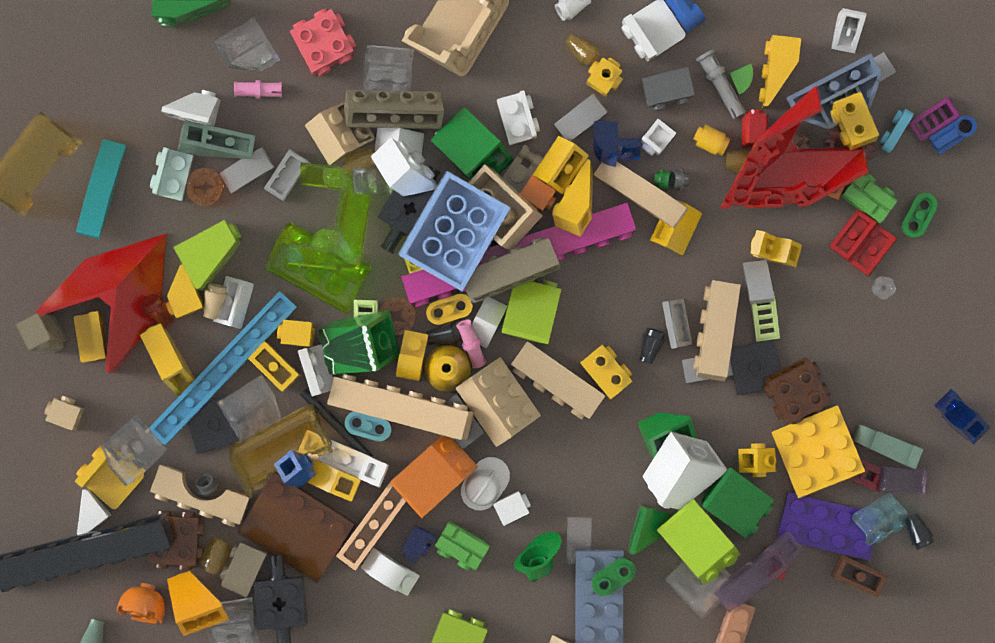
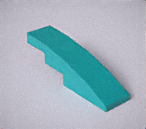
M103 139L85 195L76 234L100 239L113 201V192L120 175L119 169L126 152V145Z

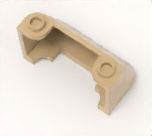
M438 0L423 26L414 24L409 27L405 32L402 42L458 76H465L506 11L509 0Z

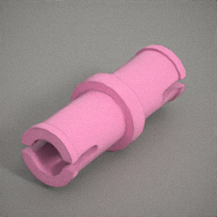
M260 80L255 82H234V97L245 96L255 97L256 99L261 97L282 98V82L264 83Z
M471 320L459 322L456 326L463 340V349L467 351L472 367L480 368L484 366L487 362L480 348L481 341L475 335Z

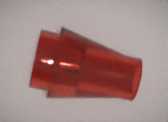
M157 294L147 296L142 302L143 312L157 323H161L164 328L171 326L174 319L170 315L163 297Z

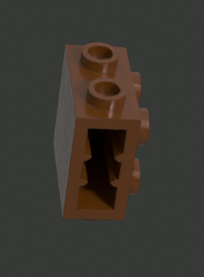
M805 357L764 377L766 385L763 388L768 398H773L776 404L773 410L779 420L783 419L787 424H797L804 420V416L810 413L817 414L822 412L826 408L825 406L831 404L827 397L831 395L825 382H820L818 375L821 372L815 361L811 362Z
M157 510V514L151 516L167 513L175 540L166 552L159 554L156 551L148 553V564H154V568L167 569L169 565H178V569L192 570V566L198 565L199 560H203V546H200V537H204L205 523L201 522V517L195 516V512H181V516L171 515L172 511Z

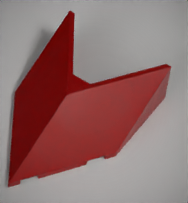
M817 86L813 87L756 140L725 197L721 209H731V206L743 205L745 208L783 207V204H798V207H807L869 173L866 153L863 147L851 151L849 148L799 149L792 140L804 120L823 110Z
M167 233L85 259L42 304L35 314H48L98 297L111 307L105 371L116 373L142 341L140 335L146 332L149 327L154 326L160 318Z

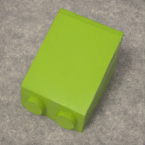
M223 220L174 247L196 290L204 291L208 287V283L214 280L241 245L238 238L242 236L235 224H230Z
M532 280L514 287L501 333L548 345L562 289L557 288V283L544 280L543 284Z
M694 499L657 529L670 547L704 585L708 582H713L723 569L733 565L737 557L741 555Z
M449 609L448 612L443 611L431 643H483L488 627H485V622L472 617L471 620L462 618V613Z

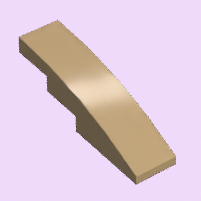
M609 156L604 158L593 174L597 179L614 188L618 193L674 229L688 210L687 207Z

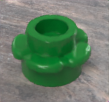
M662 168L661 172H656L654 186H658L660 190H668L671 171H664V168Z

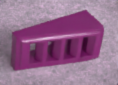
M948 96L912 119L908 124L919 141L922 142L962 115ZM945 104L952 117L948 118L941 106ZM937 110L944 122L940 123L933 111ZM927 115L930 116L936 125L935 128L932 129L925 117ZM919 120L927 129V133L924 134L917 124Z

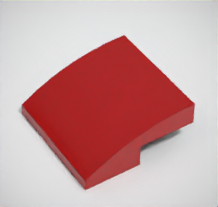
M857 209L830 244L829 248L869 277L895 244L897 238Z

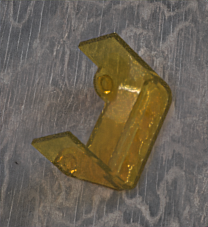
M40 112L0 160V202L17 214L25 216L33 204L31 200L33 195L31 193L57 160L65 155H72L77 146L81 145L83 141L45 113Z
M313 404L296 410L230 447L229 465L248 498L253 495L252 489L258 490L267 484L266 480L269 478V474L277 471L274 464L291 450L302 454H317V456L324 455L327 452L329 454L334 452L332 441Z

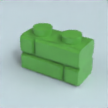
M868 173L849 183L840 197L876 221L877 224H880L898 200L894 198L895 193L886 186H883V188L875 184L876 179Z
M449 520L435 547L439 548L437 550L438 554L447 559L450 556L459 560L457 565L470 571L471 568L474 570L478 568L490 544Z

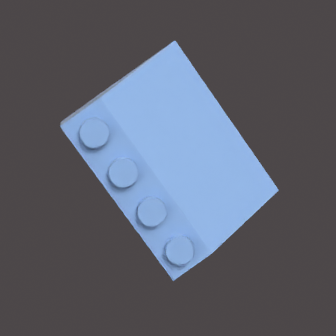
M445 171L398 254L463 291L510 207L450 172Z

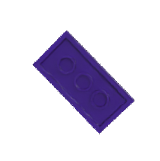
M787 492L776 538L870 561L881 514L807 496L799 499L797 494Z

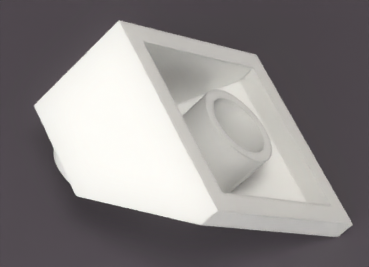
M202 90L201 94L194 92L163 106L161 111L171 118L214 126L221 101L215 97L216 93Z

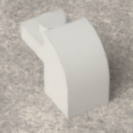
M372 548L361 566V569L377 581L407 596L420 577L416 572L399 564L393 558L375 548Z

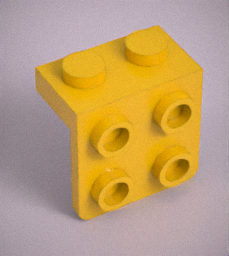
M111 444L104 447L100 445L92 454L94 459L89 465L85 463L77 471L76 475L79 477L75 482L80 487H87L111 509H117L143 480L144 473Z

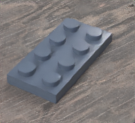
M623 549L575 550V643H623V586L607 596L598 595L592 588L594 574L616 559L623 557ZM621 568L620 571H619L620 574H622V575H623V568ZM607 581L600 582V587L606 588L608 586Z

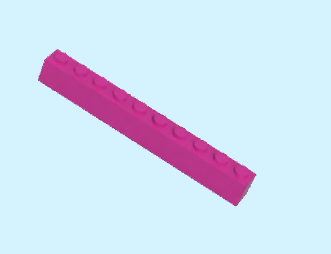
M628 203L592 214V219L581 237L554 226L524 236L515 247L525 248L530 246V242L535 239L543 238L545 240L549 238L556 257L560 261L565 259L564 254L573 252L575 256L587 252L586 247L594 244L596 248L609 245L610 239L618 237L619 241L633 237L631 232L636 231V227ZM500 245L487 248L477 266L486 263L485 260L492 256L499 255V257L507 255L509 250ZM424 269L401 276L409 303H415L416 307L430 303L429 298L438 296L439 300L452 296L451 291L457 290L454 286Z

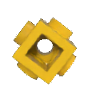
M602 58L600 62L595 60L588 71L591 76L586 84L606 97L611 88L616 90L623 80L620 77L622 74V70L619 69L621 65L612 58H608V60ZM602 73H607L609 77L604 78Z
M752 443L751 448L738 449L739 473H752V477H766V472H776L775 448H765V443Z

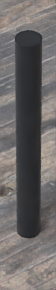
M307 388L300 394L353 449L368 456H373L315 396L311 395Z

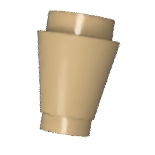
M208 283L204 293V317L209 319L218 318L228 295L226 293V286Z

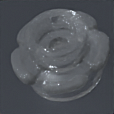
M880 276L875 279V284L872 286L874 295H878V298L883 300L894 295L896 287L890 277L883 278Z

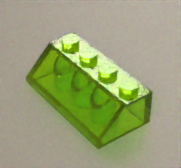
M291 222L287 223L278 236L265 266V270L345 314H348L372 268L368 264Z

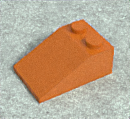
M442 435L390 483L416 513L423 518L478 466L452 437Z

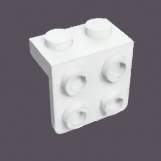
M655 0L634 15H628L622 21V31L628 39L632 38L636 44L634 48L641 59L645 58L647 62L685 38L684 30L664 0Z

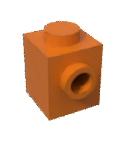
M533 175L520 193L537 211L540 210L541 212L545 208L550 210L557 199L554 197L556 190Z

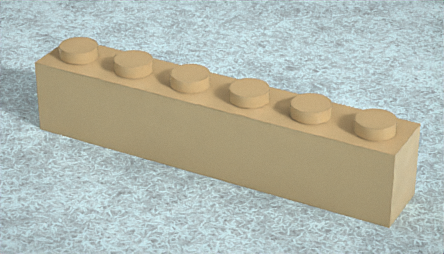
M343 373L342 377L334 376L328 405L459 440L468 439L474 412L468 411L467 405L454 403L453 406L445 405L446 400L432 397L430 401L423 399V394L418 392L400 393L401 388L387 385L386 389L378 387L379 382L365 379L364 383L356 381V376Z

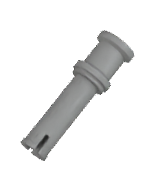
M713 48L695 60L701 63L707 74L705 76L706 79L712 81L734 119L745 113L746 110L724 74L725 67L721 66L718 62Z

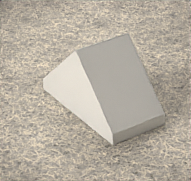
M844 8L838 13L831 49L855 54L866 19V13Z
M377 128L374 151H377L392 137L399 143L401 141L406 143L412 152L416 150L422 155L424 133L403 128Z
M490 297L484 300L472 323L475 335L481 341L480 346L484 348L488 347L508 307Z
M89 489L82 490L77 535L92 532L112 516L99 498Z

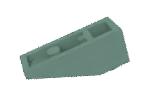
M185 120L181 128L177 151L207 157L251 159L255 135Z

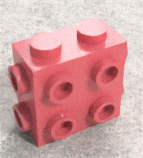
M322 9L314 14L315 18L307 22L306 20H301L293 25L294 29L290 30L313 76L316 74L318 76L327 74L331 71V66L337 63L339 65L346 64L352 60L351 56L355 54L353 48L356 47L353 38L350 34L345 35L341 28L345 26V23L340 14H334L332 9L328 11Z

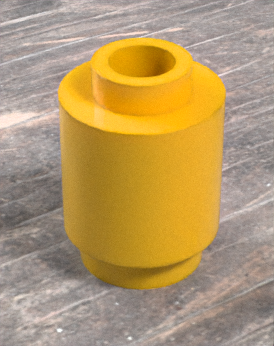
M706 124L703 128L699 126L693 138L696 140L695 146L714 155L719 154L721 156L730 141V138L726 137L725 133Z

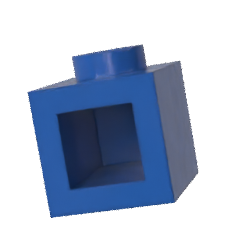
M293 450L274 464L283 482L300 488L317 474L313 468L314 463L307 454Z

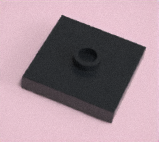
M774 339L731 348L730 362L737 395L764 390L763 386L766 385L764 377L781 370Z
M230 395L210 400L188 423L197 454L243 440Z

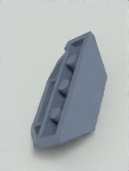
M869 54L786 97L792 108L813 87L817 86L823 110L804 120V122L829 130L839 124L834 123L830 113L833 110L834 102L861 92L868 109L871 108L882 73L872 54Z

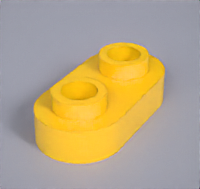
M456 294L432 302L427 308L426 315L431 323L441 325L468 316L472 311L473 304H471L467 295ZM462 301L465 303L466 307L464 310L457 309L456 305L458 302ZM438 308L443 311V315L440 318L434 316V311Z

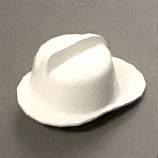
M487 457L480 460L476 464L478 468L463 482L461 487L463 502L474 510L490 508L507 487L510 478L509 469L502 460L496 457Z

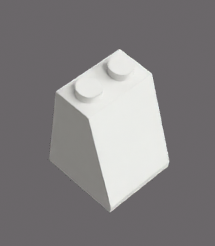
M670 432L644 473L643 478L648 484L649 490L654 493L658 499L657 502L662 507L680 510L725 474L727 468L707 441Z

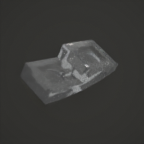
M352 168L353 192L370 195H391L393 190L389 187L379 170L374 168Z
M567 517L566 564H575V550L591 549V517Z

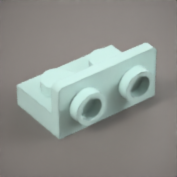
M163 147V151H159L156 158V165L159 166L157 175L153 174L150 182V188L153 189L152 193L183 202L194 155Z

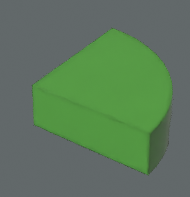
M751 64L729 73L738 96L744 93L752 82L753 68Z

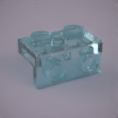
M889 492L855 512L852 520L867 535L865 543L867 546H870L875 542L877 544L882 542L891 532L894 531L896 533L905 526L908 512Z

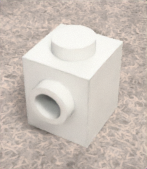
M519 491L493 503L503 526L529 514L527 508L531 507L526 494L521 495Z

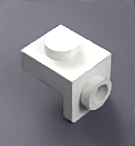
M657 119L640 140L643 144L641 148L651 156L654 153L659 156L676 132Z

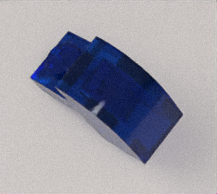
M594 121L593 151L602 163L616 167L617 159L626 161L640 160L642 139L618 138V122Z
M952 389L934 405L942 414L941 417L958 434L973 445L990 429L983 418L969 408Z

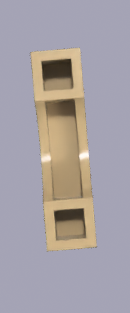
M165 464L159 466L150 492L155 493L154 498L164 502H168L169 499L178 502L177 506L190 510L193 507L200 510V515L211 519L213 515L222 518V523L235 527V524H242L252 496L233 489H227L216 499H202L193 494L189 489L184 471Z

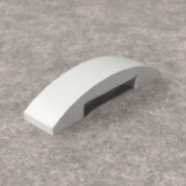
M308 430L299 449V452L302 454H307L315 460L331 465L377 487L381 486L389 467L388 464Z

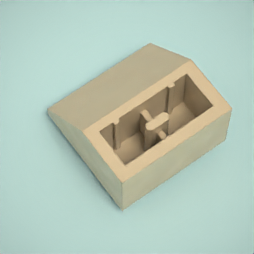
M345 102L320 112L305 124V127L329 165L348 157L376 139L369 127L346 126Z

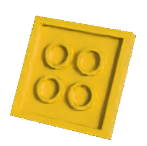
M838 405L807 417L797 424H790L771 432L799 499L865 473Z

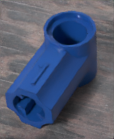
M664 0L675 14L674 17L685 33L690 32L706 20L701 9L696 3H692L691 0Z
M971 116L959 117L928 139L934 150L941 155L965 138L973 135L977 129L976 121ZM961 121L969 123L970 130L968 133H962L959 130V123Z

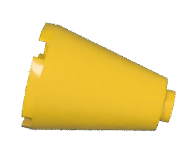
M439 346L433 349L425 360V377L429 384L439 391H456V387L470 377V359L457 346ZM445 363L451 366V371L448 373L442 371V366Z

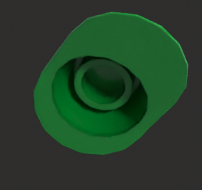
M545 532L536 536L515 559V569L518 572L524 573L533 583L549 575L554 567L553 557L561 548V536L556 532Z

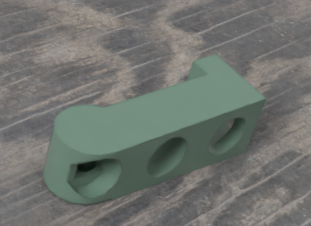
M859 424L852 439L853 442L915 470L924 450Z

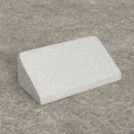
M226 276L223 286L227 287L226 293L228 295L218 318L213 321L241 329L254 284Z

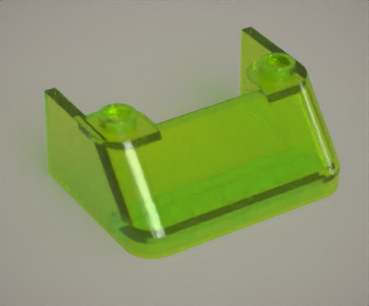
M301 162V185L327 187L340 190L334 230L323 229L318 231L313 237L312 245L288 242L289 264L345 271L356 270L362 262L371 201L370 188L341 167Z

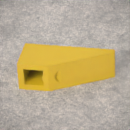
M772 35L770 41H766L764 55H768V62L763 65L762 78L766 79L765 88L760 89L759 102H763L762 108L766 109L799 62L801 38Z
M589 159L580 168L572 184L566 187L564 197L560 203L554 206L552 211L556 227L580 237L592 219L593 171Z
M311 458L314 463L313 468L317 474L307 483L352 502L361 479Z

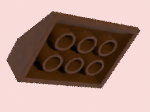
M275 472L259 495L238 533L269 553L276 555V557L284 555L285 563L318 583L356 522L301 487L297 488L285 484L279 473Z

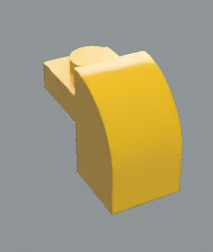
M756 230L755 237L751 242V254L763 260L796 267L802 244Z
M404 331L396 377L420 381L428 334Z

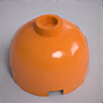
M141 583L140 587H131L121 595L116 612L124 617L126 613H129L132 616V620L150 624H157L158 621L162 624L166 606L162 595L154 591L155 586Z

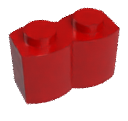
M749 110V113L742 117V147H753L756 140L768 130V114H764V110Z

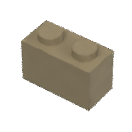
M241 541L239 545L235 544L229 556L233 558L229 567H224L219 579L223 580L221 586L247 598L269 552L245 541Z

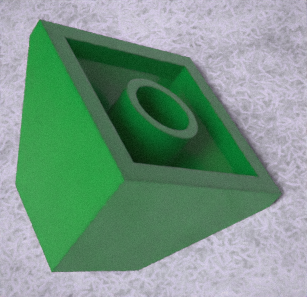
M658 412L637 422L642 439L652 460L670 432L697 438L690 416Z
M640 504L627 549L629 553L635 555L662 537L657 529L670 519L668 518V512Z

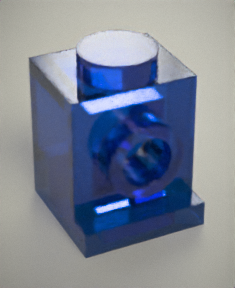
M415 525L401 551L405 553L404 558L417 563L420 556L425 557L431 547V544L427 543L428 540L434 541L436 535Z

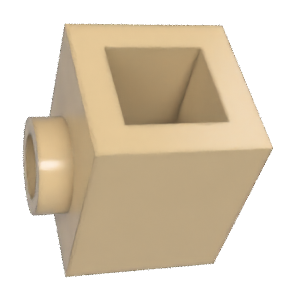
M62 395L61 399L54 398L53 402L49 401L45 409L47 417L45 421L74 431L77 430L85 408L75 405L76 400Z

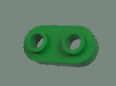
M922 193L914 198L901 224L902 232L907 237L917 238L926 231L937 209V200L932 194ZM922 201H925L928 204L926 210H923L920 207V203ZM911 222H915L917 225L915 231L909 228Z
M621 557L595 573L592 578V588L595 593L600 596H607L631 581L636 574L633 561L629 558ZM623 567L628 568V573L625 575L619 572ZM607 581L608 586L602 588L600 587V582Z

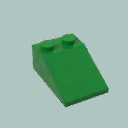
M153 0L151 16L157 23L161 24V27L175 28V24L183 25L231 5V0Z

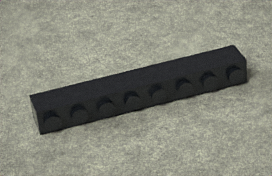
M167 513L0 554L1 592H7L18 585L23 584L24 587L35 584L38 580L45 579V581H51L62 574L67 573L68 576L79 573L82 569L89 568V570H95L106 563L111 562L112 565L125 561L126 558L133 557L134 559H139L151 552L156 551L157 554L166 552L175 540Z

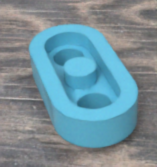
M906 108L903 112L897 111L891 121L894 123V126L890 132L886 130L879 141L882 144V150L887 153L892 151L914 114Z
M353 411L345 419V427L348 432L374 441L386 440L392 431L388 420ZM355 418L361 420L362 424L360 427L353 425ZM377 425L384 427L382 434L376 432L375 428Z

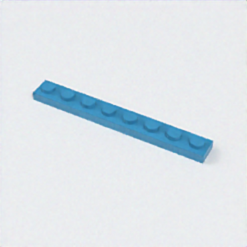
M279 291L148 430L161 443L167 446L249 360L248 358L256 349L273 335L278 329V325L283 324V320H287L294 313L297 307Z

